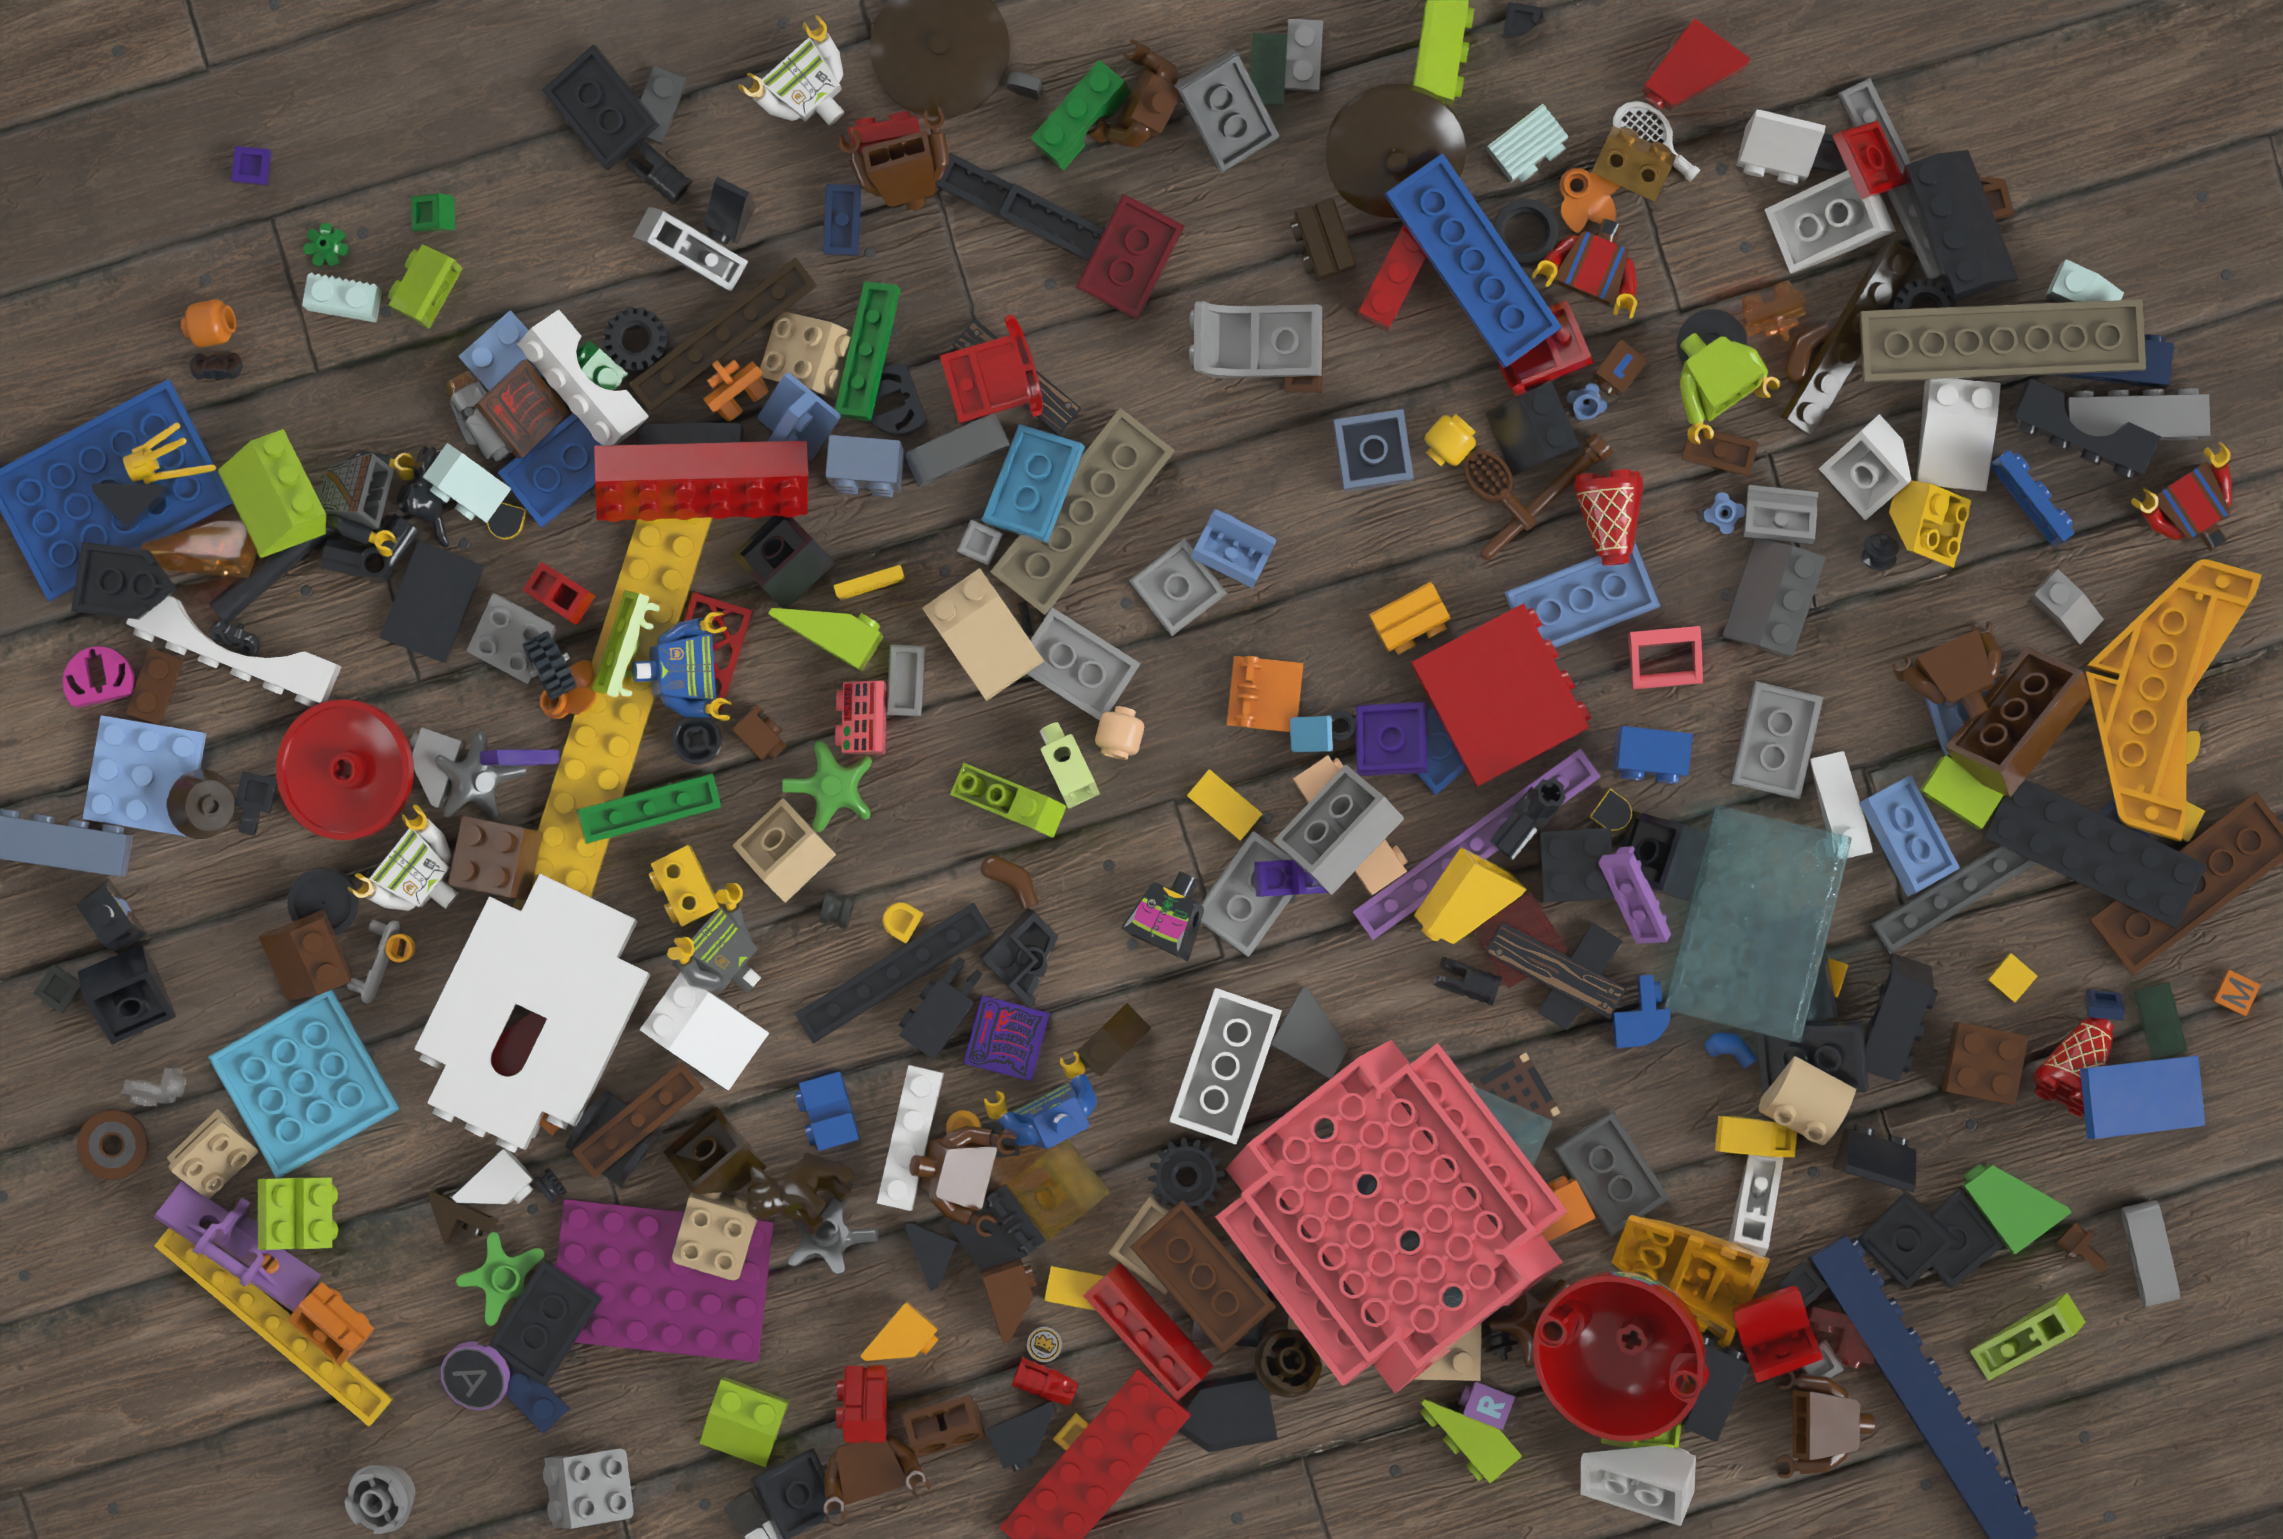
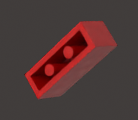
M1404 224L1357 314V317L1386 332L1389 331L1427 258Z

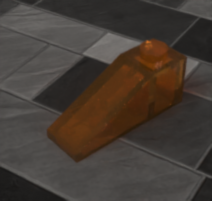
M239 520L233 522L215 521L143 543L141 549L151 551L163 570L249 578L257 555V551L243 522Z

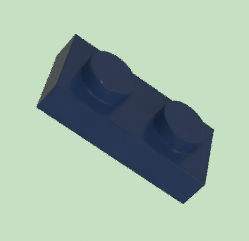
M826 184L823 255L859 257L862 188L859 185Z
M512 1366L509 1369L510 1381L508 1382L506 1395L544 1434L570 1407L548 1385L543 1386L515 1366Z

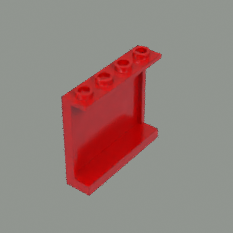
M1524 603L1410 663L1475 788L1590 728L1587 721L1591 719V716L1582 700L1576 702L1570 691L1575 688L1571 677L1566 669L1560 672L1554 661L1555 658L1559 657L1554 645L1549 638L1543 640L1537 629L1542 626L1533 607L1527 610Z

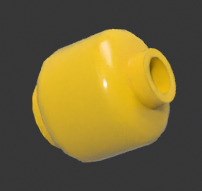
M1457 414L1453 417L1443 415L1425 435L1424 440L1430 447L1426 454L1440 466L1445 462L1456 466L1475 447L1476 440L1473 435L1476 431Z

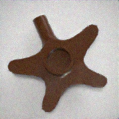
M1559 1279L1549 1293L1542 1298H1536L1527 1291L1513 1302L1512 1314L1508 1317L1490 1320L1489 1325L1494 1331L1507 1332L1518 1338L1522 1348L1523 1360L1528 1368L1534 1366L1533 1339L1538 1320L1550 1301L1569 1286L1562 1279ZM1552 1321L1550 1322L1551 1326L1555 1330L1562 1332V1328L1559 1324Z

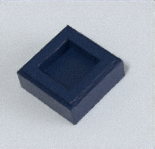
M2086 990L2085 1005L2088 1017L2123 1021L2125 1007L2122 994Z

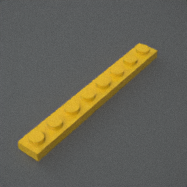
M168 1228L154 1245L367 1426L370 1427L393 1400L389 1394L348 1360L341 1367L288 1321L292 1313L277 1300L252 1283L246 1287L241 1285V1280L201 1253L199 1255L194 1253L193 1249L196 1245L171 1228Z

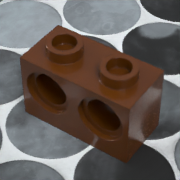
M970 1394L902 1415L910 1448L919 1458L986 1438L978 1404Z

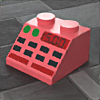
M884 681L843 682V690H837L836 711L843 712L842 725H836L835 745L842 746L843 754L885 755L887 684Z

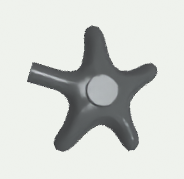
M483 731L477 732L473 738L470 751L463 762H454L442 755H438L435 758L436 766L448 776L452 783V791L444 807L443 814L445 817L450 818L464 804L472 801L489 819H498L500 813L495 800L497 786L505 780L524 776L526 774L525 766L496 767L480 764V752L487 751V735Z
M834 1196L827 1209L820 1216L823 1218L822 1226L813 1235L807 1231L804 1223L791 1219L800 1229L802 1239L799 1246L790 1255L788 1264L795 1267L815 1257L823 1258L835 1274L842 1275L845 1272L844 1250L856 1243L877 1242L878 1230L877 1228L852 1229L846 1226L843 1215L847 1198L840 1202Z

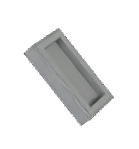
M890 645L886 715L922 717L925 646Z

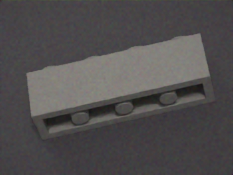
M2196 388L2179 389L2178 395H2164L2163 389L2143 390V396H2129V390L2108 391V397H2094V391L2073 392V397L2064 400L2065 411L2071 423L2088 435H2110L2116 432L2123 424L2130 422L2160 435L2159 441L2204 440L2210 437L2209 394H2199V389Z

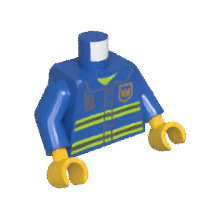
M712 612L705 617V620L700 617L679 622L660 635L658 645L650 647V661L633 662L632 677L634 682H651L653 697L661 698L666 707L684 717L709 718L712 715L721 721L729 720L730 716L718 714L720 705H732V703L723 698L716 699L712 634H706L707 631L721 633L726 630L727 627L717 629L712 624L715 616L724 614L722 612Z
M1073 1052L1076 1061L1070 1065H1066L1063 1058H1060V1065L1067 1078L1072 1079V1081L1012 1112H1008L1006 1099L1002 1092H995L997 1103H990L986 1098L984 1099L987 1115L991 1119H999V1124L1004 1130H1013L1017 1138L1012 1140L1017 1145H1032L1048 1149L1090 1126L1087 1117L1096 1108L1097 1097L1087 1075L1084 1074L1085 1066L1077 1052Z

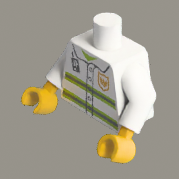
M815 15L819 21V27L816 30L810 31L806 23H803V29L810 38L806 39L762 80L751 73H747L753 79V86L747 90L743 85L739 84L738 89L748 96H752L754 101L770 115L791 121L801 118L806 122L814 114L818 113L830 126L844 114L843 109L833 100V97L842 90L839 82L844 74L840 52L827 33L825 22L820 16Z
M413 805V808L418 813L416 819L408 820L404 814L402 815L404 822L409 828L408 831L369 879L359 873L354 875L363 881L360 889L354 890L348 887V890L359 898L366 897V899L387 909L409 911L415 906L423 908L430 898L447 909L459 895L455 889L445 882V879L451 872L452 867L449 863L451 862L452 855L445 835L429 819H426L420 806Z

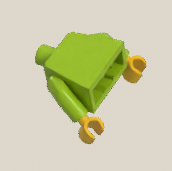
M1696 333L1687 337L1680 345L1681 349L1689 357L1684 363L1681 372L1680 388L1688 422L1693 424L1687 433L1688 439L1693 444L1700 445L1698 432L1701 429L1706 439L1711 440L1714 435L1713 429L1703 423L1705 418L1710 422L1753 391L1759 398H1770V394L1766 390V384L1771 390H1778L1780 387V382L1777 378L1767 376L1768 369L1755 348L1730 341L1723 336L1707 346Z

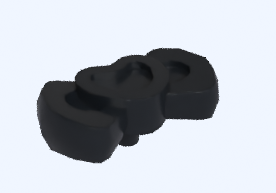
M234 352L226 357L217 354L207 357L198 353L191 359L189 368L192 376L197 380L215 378L218 381L224 378L235 379L238 377L243 369V363L240 356Z
M217 620L209 629V635L215 642H225L231 648L242 649L248 656L256 654L261 647L259 638L255 634L243 630L245 626L241 623L235 627L223 620Z

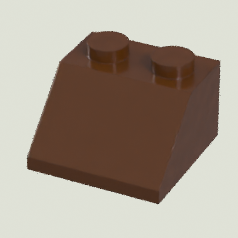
M324 909L259 936L287 1000L317 996L351 982L352 970Z

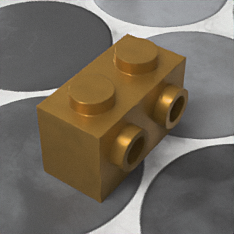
M1613 126L1592 173L1655 202L1677 155L1671 153V149L1662 143H1650L1639 138V134L1630 128Z

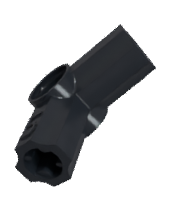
M394 513L383 530L392 532L397 543L387 540L381 544V546L391 549L393 553L391 556L381 555L373 543L370 547H364L328 538L322 554L321 568L365 578L374 583H383L391 578L394 567L419 535L420 531ZM373 558H383L385 566L380 572L371 573L368 571V564Z
M1554 778L1552 780L1542 779L1535 788L1531 786L1511 810L1513 813L1499 827L1490 842L1513 860L1536 832L1539 833L1563 804L1566 799L1563 792L1564 785Z

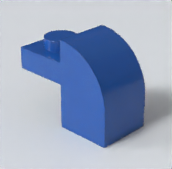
M1654 975L1637 976L1639 1011L1613 1013L1614 1048L1638 1047L1650 1044L1657 1040L1666 1030L1670 1020L1671 1009H1656V1003L1662 1002L1660 981L1654 982Z

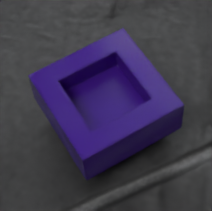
M235 146L231 181L233 183L268 186L272 151L270 149Z

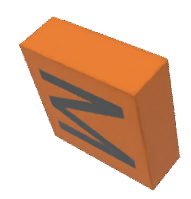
M2227 970L2212 1002L2242 1016H2247L2261 984L2231 970Z

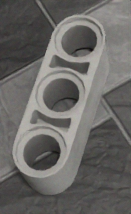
M2153 1200L2122 1207V1222L2143 1306L2149 1307L2179 1300V1285L2158 1201Z

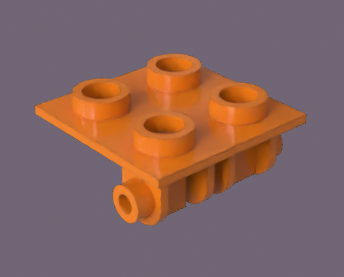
M1234 656L1227 726L1290 732V719L1298 717L1304 663L1260 659L1254 656Z

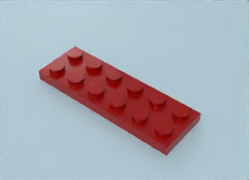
M1138 1368L999 1528L1012 1539H1083L1190 1418L1191 1413Z

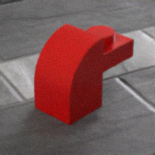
M543 562L539 563L522 590L575 625L579 624L596 597Z

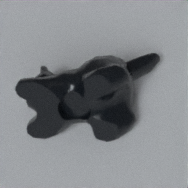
M423 446L414 465L415 480L403 485L397 496L398 507L404 514H411L420 520L433 523L436 539L443 547H449V540L441 515L443 500L430 491L433 484L423 478L441 450L436 451L434 447L428 448Z

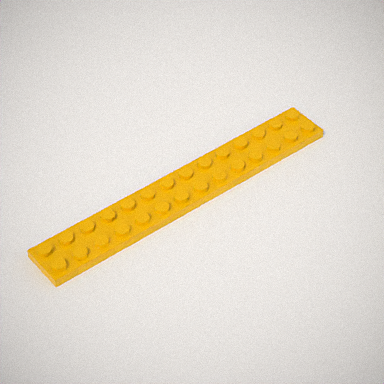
M712 518L637 520L592 659L594 676L589 687L590 689L593 688L625 590L650 597L648 602L660 607L659 612L652 610L645 612V621L653 624L654 628L651 630L639 629V648L635 656L631 658L630 664L627 665L626 669L632 670L634 661H650V647L658 645L660 635L680 622ZM627 676L623 679L622 686L624 689L632 691L631 696L618 694L617 697L594 691L597 697L593 705L584 713L574 716L538 831L543 832L531 890L539 874H542L590 898L592 897L610 838L588 844L584 843L576 809L624 796L655 697L652 695L651 682H634L632 677ZM516 899L513 908L522 911L526 900Z

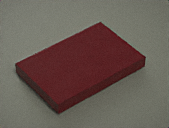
M1122 194L1075 288L1137 320L1185 226Z

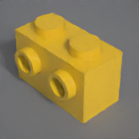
M690 845L651 863L654 871L649 873V877L657 892L664 890L669 901L664 907L673 924L679 921L681 927H686L716 912L721 907L716 901L715 893Z

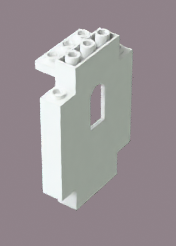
M539 874L522 911L489 896L414 1049L422 1053L419 1060L437 1069L441 1063L446 1064L427 1102L435 1107L432 1113L449 1122H452L455 1116L467 1122L464 1129L480 1137H484L486 1132L499 1137L496 1142L497 1145L514 1153L518 1147L526 1150L531 1139L536 1137L541 1127L538 1124L544 1112L549 1114L548 1122L566 1130L568 1124L576 1126L650 977L648 972L619 959L637 924L636 919L542 874ZM518 1004L547 1018L523 1069L514 1076L506 1077L498 1074L493 1069L491 1055L515 1005Z

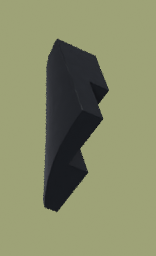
M1028 907L979 958L1028 1007H1031L1035 1003V992L1041 976L1044 977L1048 966L1047 959L1049 953L1055 947L1058 935L1035 911Z

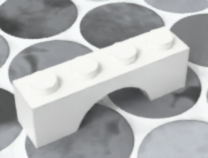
M558 309L533 326L517 345L523 351L526 358L546 378L548 384L567 403L570 410L588 428L594 439L602 446H615L632 435L649 416L627 390H607L599 387L587 378L579 366L576 354L581 335Z
M908 1065L878 1195V1204L909 1211L913 1210L920 1177L910 1174L909 1165L914 1155H925L944 1072Z

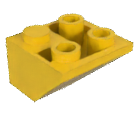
M1911 480L1893 496L1889 510L1906 549L1954 568L1972 500L1931 483Z

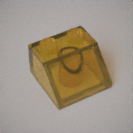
M1069 1139L1058 1143L1006 1184L1020 1206L1048 1241L1110 1193Z

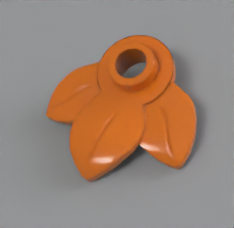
M1572 168L1566 171L1559 183L1560 192L1564 197L1560 212L1566 225L1573 232L1579 233L1584 228L1587 220L1601 224L1603 218L1615 222L1616 208L1610 195L1621 186L1592 172L1589 173L1582 168ZM1571 181H1581L1583 189L1580 192H1574L1570 187Z
M582 660L569 667L577 685L574 689L553 700L550 699L546 690L542 692L540 707L548 717L562 719L568 713L579 715L593 705L597 694L589 688L594 676L591 661Z

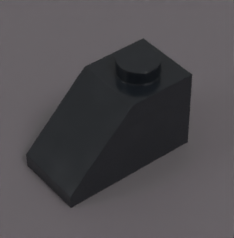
M1048 1401L988 1427L987 1432L1003 1469L1011 1466L1013 1472L1033 1463L1031 1457L1035 1456L1038 1452L1055 1408L1053 1401Z

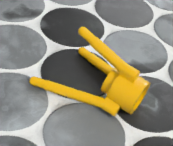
M174 423L143 445L132 449L131 454L123 457L124 466L131 480L135 483L143 479L146 485L158 480L212 472L216 470V466L211 464L154 472V470L159 469L158 457L186 444V438H180L155 451L151 450V448L180 428L179 423Z

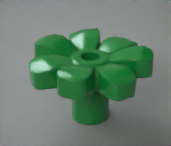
M329 223L321 224L320 232L310 229L306 236L311 243L303 246L304 253L308 256L314 255L312 263L320 268L325 264V261H327L330 267L339 265L340 261L337 255L346 256L349 252V247L346 244L340 243L346 238V234L341 229L333 232L332 226Z

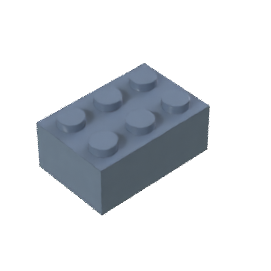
M829 435L826 479L831 487H835L837 493L858 495V489L870 490L872 496L893 498V492H901L904 449L900 440Z

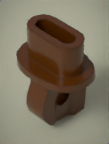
M2074 1222L2056 1242L2067 1251L2065 1255L2067 1259L2081 1254L2092 1266L2102 1273L2108 1267V1264L2089 1245L2094 1232L2091 1229L2086 1232L2077 1222Z

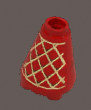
M1631 469L1612 470L1608 478H1606V475L1597 476V473L1576 475L1574 491L1598 557H1601L1602 566L1630 563L1629 555L1633 554L1644 487L1640 471L1631 472Z
M2087 1017L2086 1020H2082L2034 1072L2032 1076L2033 1082L2036 1084L2034 1093L2046 1101H2053L2055 1099L2066 1105V1109L2073 1115L2085 1117L2080 1068L2106 1066L2108 1064L2113 1041V1024L2103 1018Z

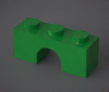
M1098 60L1032 135L1030 139L1036 149L1064 171L1086 146L1084 137L1092 124L1101 116H1106L1109 119L1130 96L1131 91L1127 83L1102 61Z

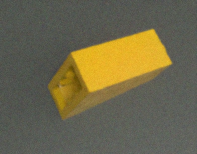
M1461 847L1414 916L1422 924L1421 931L1427 937L1436 942L1443 939L1455 944L1522 896L1526 888L1513 873Z

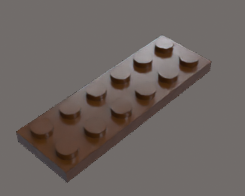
M2257 792L2251 794L2178 850L2207 866L2176 929L2116 900H2113L2089 919V922L2131 976H2134L2283 861V825Z

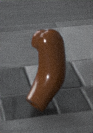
M1827 323L1820 324L1795 337L1785 367L1787 379L1792 384H1800L1806 378L1812 354L1824 344L1831 332Z
M989 856L982 862V874L989 879L1009 886L1022 909L1038 904L1030 874L1024 868L998 856Z

